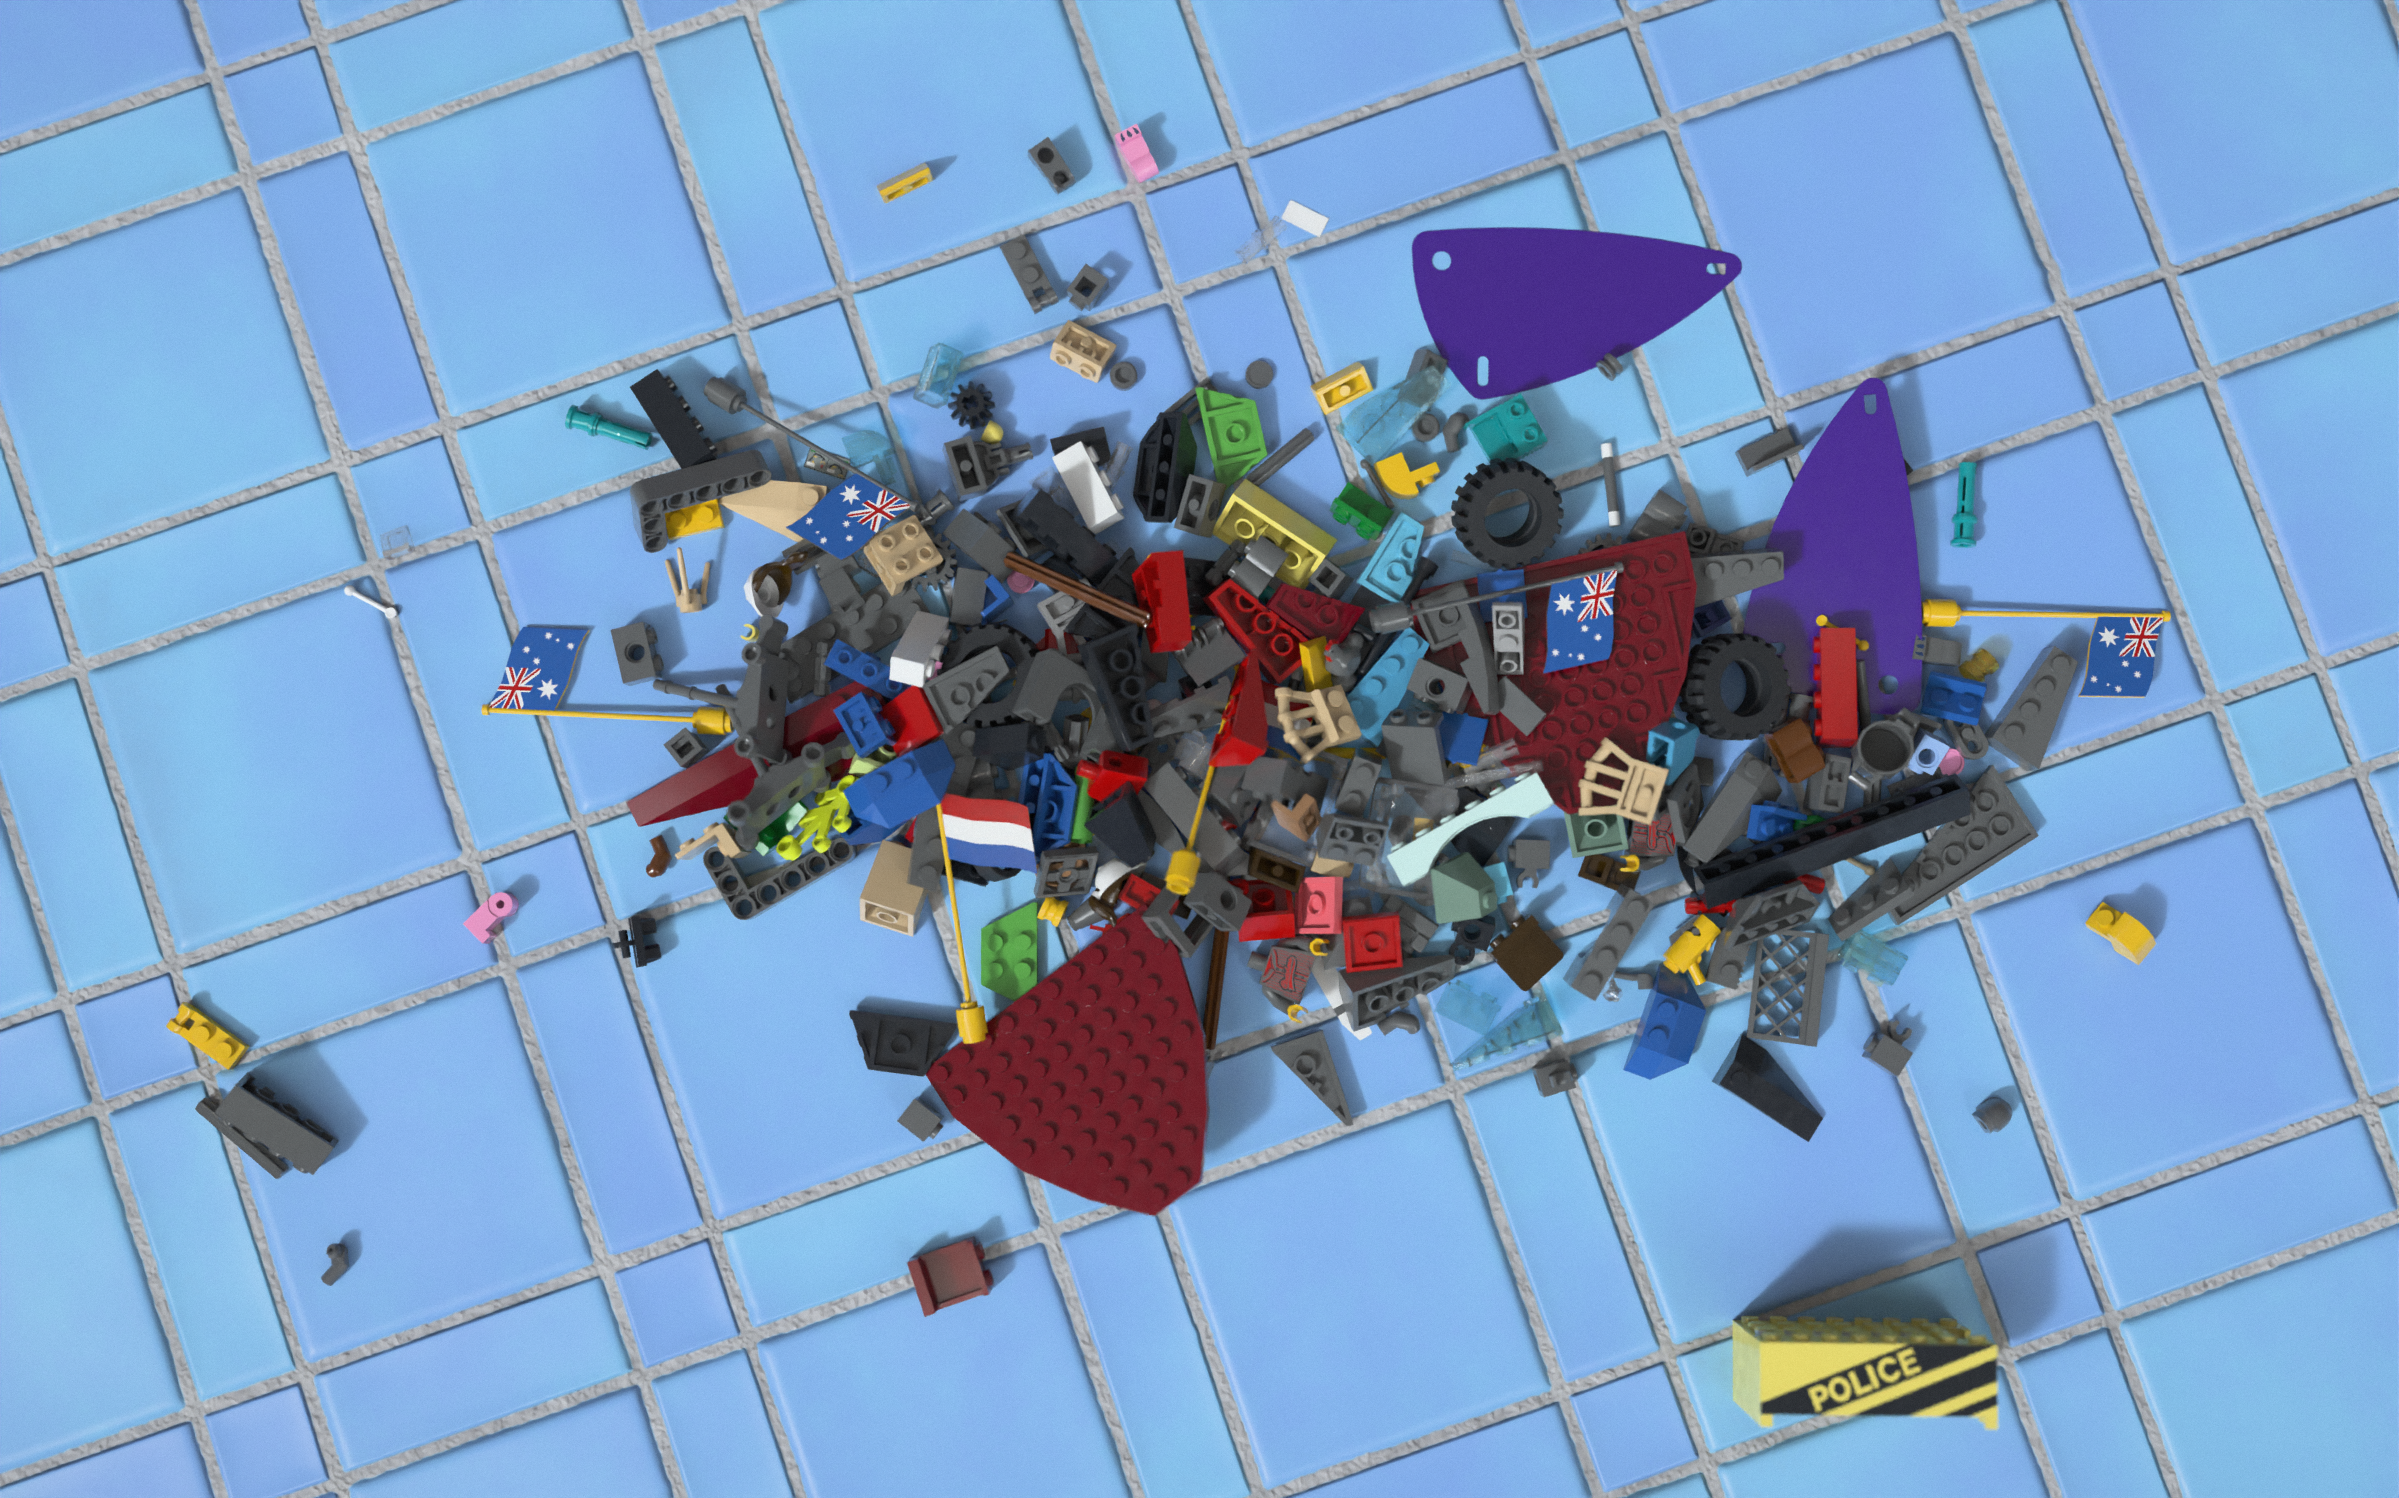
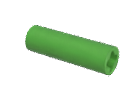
M1075 767L1074 781L1079 786L1070 841L1087 844L1092 843L1093 833L1084 824L1089 809L1095 805V799L1087 793L1088 779L1076 775L1077 767Z

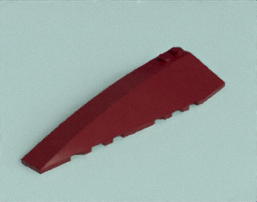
M855 681L786 716L783 748L790 751L793 758H797L802 755V749L809 743H819L823 746L835 740L839 733L845 731L834 709L860 692L870 697H876L882 707L888 701L885 696ZM734 743L626 803L638 827L728 807L734 801H743L754 787V780L758 777V773L751 759L739 756L735 752ZM853 757L850 759L842 758L825 767L831 775L832 783L840 781L848 775L859 777L849 773Z

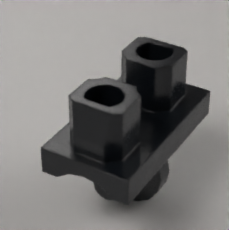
M639 916L628 918L631 940H628L627 930L618 931L620 942L612 943L613 949L621 948L624 959L631 957L630 946H632L636 968L647 966V963L661 959L659 944L644 946L643 935L657 933L655 918L640 919Z

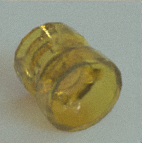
M1980 648L1973 654L1971 661H1964L1958 667V670L1963 678L1984 682L1985 676L1988 674L1992 675L1999 669V664L1987 650Z

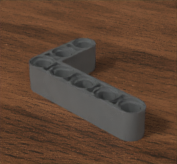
M749 450L634 483L630 488L634 528L644 550L648 553H655L666 547L668 539L665 513L767 484L772 475L761 452Z
M844 838L834 839L825 852L819 853L816 850L753 888L735 858L724 855V863L720 867L714 865L713 856L716 852H721L719 847H711L705 851L703 863L732 914L739 920H751L852 862L857 856L858 849L856 845H849ZM841 843H846L849 846L850 852L846 858L842 859L837 855V847ZM817 857H821L825 861V868L819 873L813 869V861ZM794 871L798 872L801 876V882L796 887L791 886L788 880L789 875ZM730 876H735L738 880V887L734 891H730L726 885L727 879ZM770 885L774 886L777 891V895L772 901L767 900L764 895L765 889ZM746 899L752 904V911L749 915H744L740 909L741 903Z

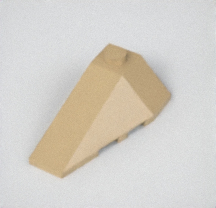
M770 480L761 487L719 498V504L795 542H800L804 538L788 530L786 527L805 516L831 490L827 486Z

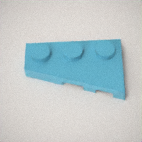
M1399 512L1356 583L1365 586L1391 603L1399 602L1412 580V571L1415 559H1417L1424 526L1405 513Z

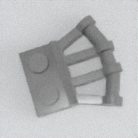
M1086 577L1079 580L1080 582L1091 586ZM1060 591L1038 603L1037 607L1051 628V632L1056 637L1058 650L1063 652L1065 657L1072 662L1083 664L1080 653L1067 655L1063 633L1066 626L1085 602ZM1071 634L1077 645L1086 642L1083 636Z

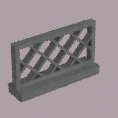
M1786 930L1776 934L1783 944L1771 953L1763 945L1764 938L1758 940L1746 1037L1817 1047L1829 934ZM1782 935H1789L1792 937L1786 941L1782 937ZM1797 937L1809 938L1808 950L1801 956H1798L1789 945ZM1786 946L1796 959L1783 969L1773 955ZM1763 949L1767 956L1761 960ZM1805 956H1807V964H1806V965H1805L1804 962L1801 960V959H1803ZM1770 958L1780 972L1767 981L1760 973L1761 964ZM1799 962L1806 970V974L1803 980L1795 984L1786 971ZM1783 974L1793 987L1782 996H1779L1770 983ZM1760 977L1764 984L1758 988ZM1804 983V992L1802 993L1798 987ZM1767 986L1777 999L1764 1009L1757 1001V994ZM1796 990L1803 998L1802 1006L1792 1012L1782 999ZM1780 1002L1790 1015L1776 1024L1767 1011ZM1756 1005H1757V1006L1760 1008L1761 1012H1759V1013L1755 1016ZM1801 1011V1019L1799 1021L1795 1015ZM1764 1014L1774 1027L1765 1034L1754 1033V1021ZM1793 1018L1800 1026L1799 1037H1786L1779 1027ZM1777 1030L1781 1034V1036L1770 1034Z

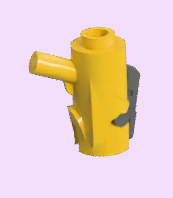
M1694 915L1669 936L1671 946L1663 954V957L1666 959L1663 964L1674 974L1678 971L1684 974L1688 969L1696 986L1706 982L1699 967V963L1702 960L1701 954L1705 950L1709 951L1721 930L1705 915Z

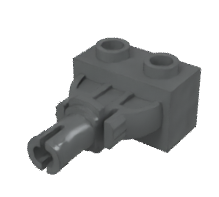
M970 435L944 443L942 451L958 501L962 502L985 495L987 489L995 484L999 477L1009 474V465L1033 459L1032 450L1029 451L1031 448L1029 442L1005 449L1001 448L1000 442L991 445L980 441L973 442Z

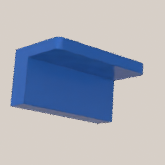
M993 574L984 581L997 598L996 601L981 612V615L987 622H992L1015 604Z

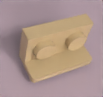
M1068 320L1053 342L1050 359L1060 366H1065L1080 374L1083 378L1098 383L1102 371L1114 354L1117 345Z

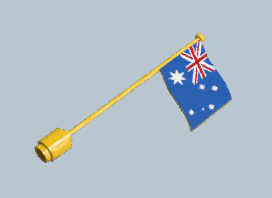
M1925 599V601H1921L1922 624L1927 627H1953L1956 621L1960 620L1961 616L2096 618L2088 644L2085 679L2078 697H2146L2153 678L2156 642L2162 622H2169L2171 618L2170 611H2162L2161 613L1961 610L1960 605H1957L1954 599Z
M523 627L512 645L503 679L491 704L482 705V715L506 713L692 722L693 728H697L698 734L727 735V733H733L735 730L724 707L700 706L698 711L693 713V717L556 710L569 685L578 651L590 630Z

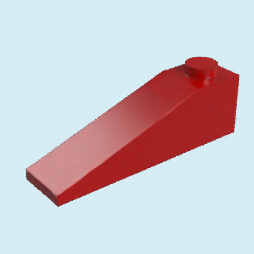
M1253 649L1243 659L1237 670L1230 691V695L1233 697L1221 717L1226 722L1222 727L1221 733H1217L1213 740L1208 765L1211 767L1249 765L1258 756H1263L1268 747V740H1266L1268 724L1257 651Z

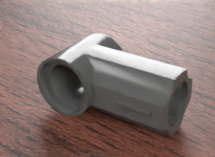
M1072 714L1065 716L1063 740L1065 742L1063 744L1069 747L1072 756L1066 761L1060 762V764L1067 770H1075L1081 759H1088V756L1081 753L1088 734L1089 718L1083 715Z

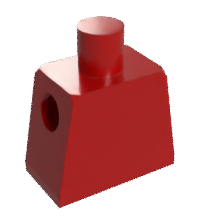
M1105 750L1101 753L1096 763L1081 759L1076 775L1088 779L1087 793L1090 797L1099 801L1127 781L1133 785L1136 794H1138L1147 780L1148 759Z

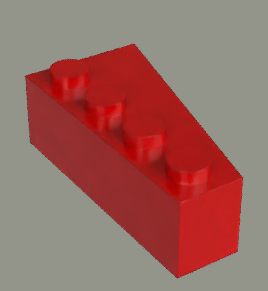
M1231 579L1223 581L1202 598L1216 617H1220L1224 627L1247 655L1252 649L1257 651L1259 669L1270 684H1280L1302 665L1299 643L1309 640L1302 636V633L1281 620L1273 611L1264 607L1256 598Z
M1820 628L1817 636H1813L1812 641L1813 653H1817V664H1813V680L1817 681V691H1814L1813 705L1816 708V719H1814L1816 745L1820 748H1851L1858 739L1855 628Z

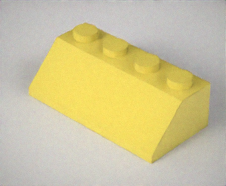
M1247 479L1240 484L1230 497L1212 533L1228 545L1238 539L1245 543L1246 546L1252 538L1258 540L1262 535L1289 554L1275 576L1288 585L1304 590L1310 583L1308 579L1328 556L1337 542L1336 538Z

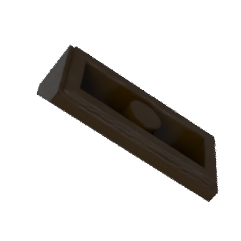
M1258 848L1250 849L1248 876L1298 893L1306 866Z

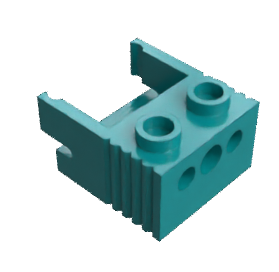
M1521 393L1467 422L1463 427L1465 431L1468 427L1470 428L1489 463L1491 459L1500 458L1502 461H1505L1507 457L1520 461L1525 456H1529L1534 451L1543 448L1548 442L1547 437Z

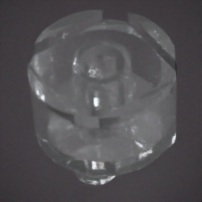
M1193 729L1191 733H1184L1167 758L1166 763L1171 764L1173 762L1176 766H1179L1189 778L1188 780L1199 786L1209 769L1208 761L1212 745L1206 742L1207 737L1204 734Z

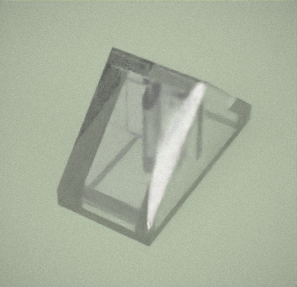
M1051 465L1028 481L1034 490L1041 489L1053 498L1055 503L1061 508L1066 509L1074 517L1080 513L1065 482Z

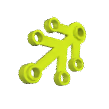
M848 775L838 783L837 788L818 793L815 796L814 802L819 807L809 810L798 823L804 830L796 838L792 835L783 837L776 847V852L786 860L790 859L793 861L797 859L802 853L801 845L817 829L818 832L812 841V847L819 853L825 852L831 845V839L827 837L831 823L840 833L845 832L851 826L852 821L847 817L850 805L843 791L857 781L859 777ZM839 809L837 816L834 818L835 812Z

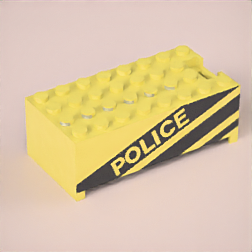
M1741 1316V1320H1733V1401L1760 1427H1772V1415L1978 1417V1420L1985 1424V1429L1998 1430L1997 1345L1987 1340L1984 1335H1971L1968 1328L1960 1325L1956 1319L1940 1318L1939 1323H1929V1320L1925 1318H1911V1322H1900L1899 1318L1885 1317L1883 1322H1872L1871 1318L1855 1317L1854 1322H1844V1318L1826 1317V1321H1815L1814 1317L1801 1316L1798 1317V1321H1787L1786 1317L1770 1316V1321H1761L1756 1316Z

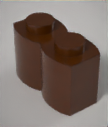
M1791 718L1764 734L1766 742L1777 758L1785 778L1789 783L1795 784L1800 783L1826 767L1824 752L1818 745H1814L1811 738V727L1801 718Z

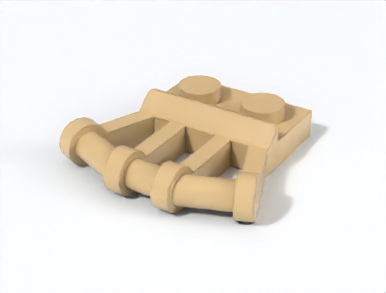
M1342 685L1322 690L1316 689L1310 693L1292 691L1286 687L1275 690V698L1278 700L1277 722L1284 729L1285 734L1283 737L1285 742L1290 743L1302 757L1300 760L1304 765L1325 748L1357 740L1362 736ZM1289 702L1305 703L1309 705V708L1291 712L1289 711ZM1314 717L1317 724L1316 726L1299 730L1295 728L1293 722ZM1321 735L1323 741L1311 750L1302 741V739Z
M1605 737L1601 741L1602 746L1589 761L1586 760L1584 768L1587 769L1583 780L1580 779L1578 784L1581 795V808L1578 809L1579 816L1616 814L1651 826L1669 770L1632 759ZM1612 752L1629 766V770L1626 773L1601 764ZM1600 772L1625 780L1622 791H1616L1595 784L1597 773ZM1592 791L1619 799L1617 806L1593 807Z

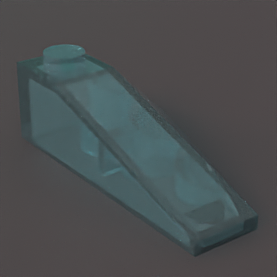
M1431 365L1355 407L1336 429L1372 466H1375L1376 462L1381 461L1452 384Z
M1537 996L1523 1001V1007L1516 1009L1449 1064L1451 1070L1455 1072L1491 1059L1490 1055L1493 1054L1500 1056L1512 1053L1517 1049V1045L1520 1044L1530 1047L1563 1035V1029L1548 1000H1539Z

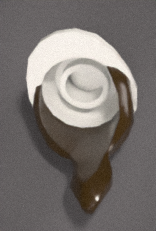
M807 551L793 552L781 562L766 563L752 571L744 585L746 600L752 605L758 615L762 617L765 614H769L775 618L779 616L784 601L790 594L793 582L792 572L795 568L806 562L808 558Z

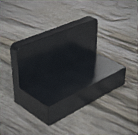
M1104 426L1050 439L1054 456L1081 441L1087 447L1092 446L1099 457V461L1096 462L1098 467L1112 463Z

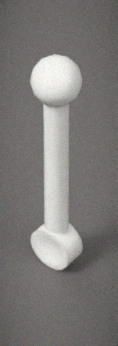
M352 585L344 588L346 595H353L385 612L386 617L391 619L397 617L398 611L395 608H387L357 592Z

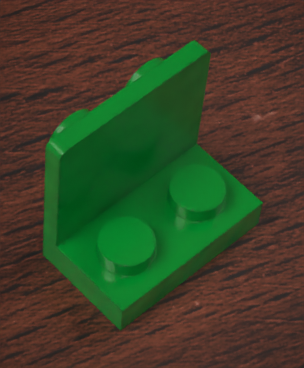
M1349 482L1338 498L1335 497L1330 508V512L1333 513V519L1342 525L1349 523L1356 528V534L1368 541L1370 538L1376 541L1394 514V511Z
M801 800L794 804L758 833L760 841L755 849L763 857L774 851L779 841L793 831L809 811V808ZM726 814L723 819L737 831L738 826L731 824Z

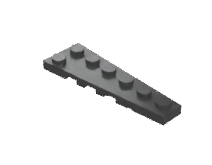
M961 723L949 736L944 731L943 734L927 744L944 740L956 763L946 793L965 797L976 757L973 756L975 733L976 729H979L978 727ZM935 806L917 815L907 884L934 892L937 890L945 863L937 807Z

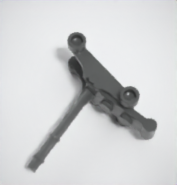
M765 614L759 620L760 632L757 642L746 644L742 650V659L748 664L744 683L737 691L736 697L697 689L695 686L689 687L676 684L670 680L656 679L653 682V688L665 694H675L687 697L690 700L696 699L735 709V715L739 718L742 727V735L735 741V752L739 756L748 759L755 756L764 758L771 767L772 765H782L793 758L791 752L783 748L788 681H792L798 676L800 669L795 660L788 657L779 658L782 639L788 633V625L769 614Z
M720 684L715 688L717 693L733 697L725 684ZM724 706L733 723V728L736 729L739 736L742 735L741 722L735 715V709ZM845 732L839 733L835 740L823 746L819 743L805 745L801 756L792 758L782 765H772L769 767L763 758L759 756L751 758L758 773V777L754 780V787L743 801H734L727 808V816L730 823L738 826L735 837L741 849L752 850L756 848L760 841L758 833L812 790L823 793L830 789L832 779L825 767L842 758L850 759L855 755V749Z

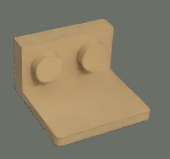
M915 515L879 532L865 545L863 550L892 597L902 592L906 581L941 564L943 561L939 551Z
M715 822L703 830L705 835L699 839L691 838L679 846L681 851L676 853L675 856L678 860H692L716 843L720 851L725 856L729 855L731 858H744L752 853V851L743 850L738 846L735 837L737 831L730 824H718Z

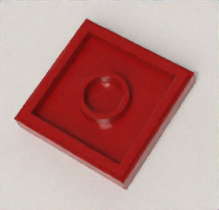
M912 685L883 706V710L880 711L884 720L887 719L895 730L893 736L897 743L893 745V748L898 758L926 746L944 733L923 687Z
M1398 911L1342 917L1345 968L1347 973L1403 967Z

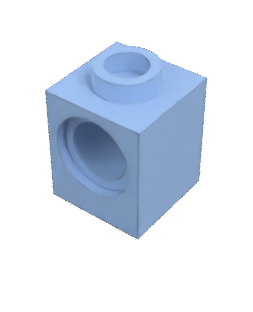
M1920 727L1913 739L1915 752L1907 767L1922 775L1923 772H1926L1933 776L1950 746L1944 739ZM1931 749V754L1927 758H1918L1921 750Z

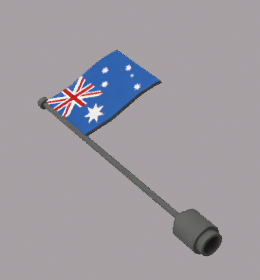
M714 376L707 382L704 388V395L708 397L709 402L730 414H735L745 409L854 473L853 476L832 489L805 516L787 526L788 530L843 561L860 551L888 523L909 509L913 512L919 510L921 506L919 501H911L747 405L746 391L723 377L718 378Z
M1619 561L1610 567L1411 610L1410 605L1405 606L1403 601L1376 606L1375 610L1369 611L1370 622L1374 633L1381 632V634L1408 629L1409 622H1413L1414 615L1551 585L1546 612L1547 655L1543 673L1609 659L1614 636L1613 594L1616 575L1622 573L1624 568L1622 562Z

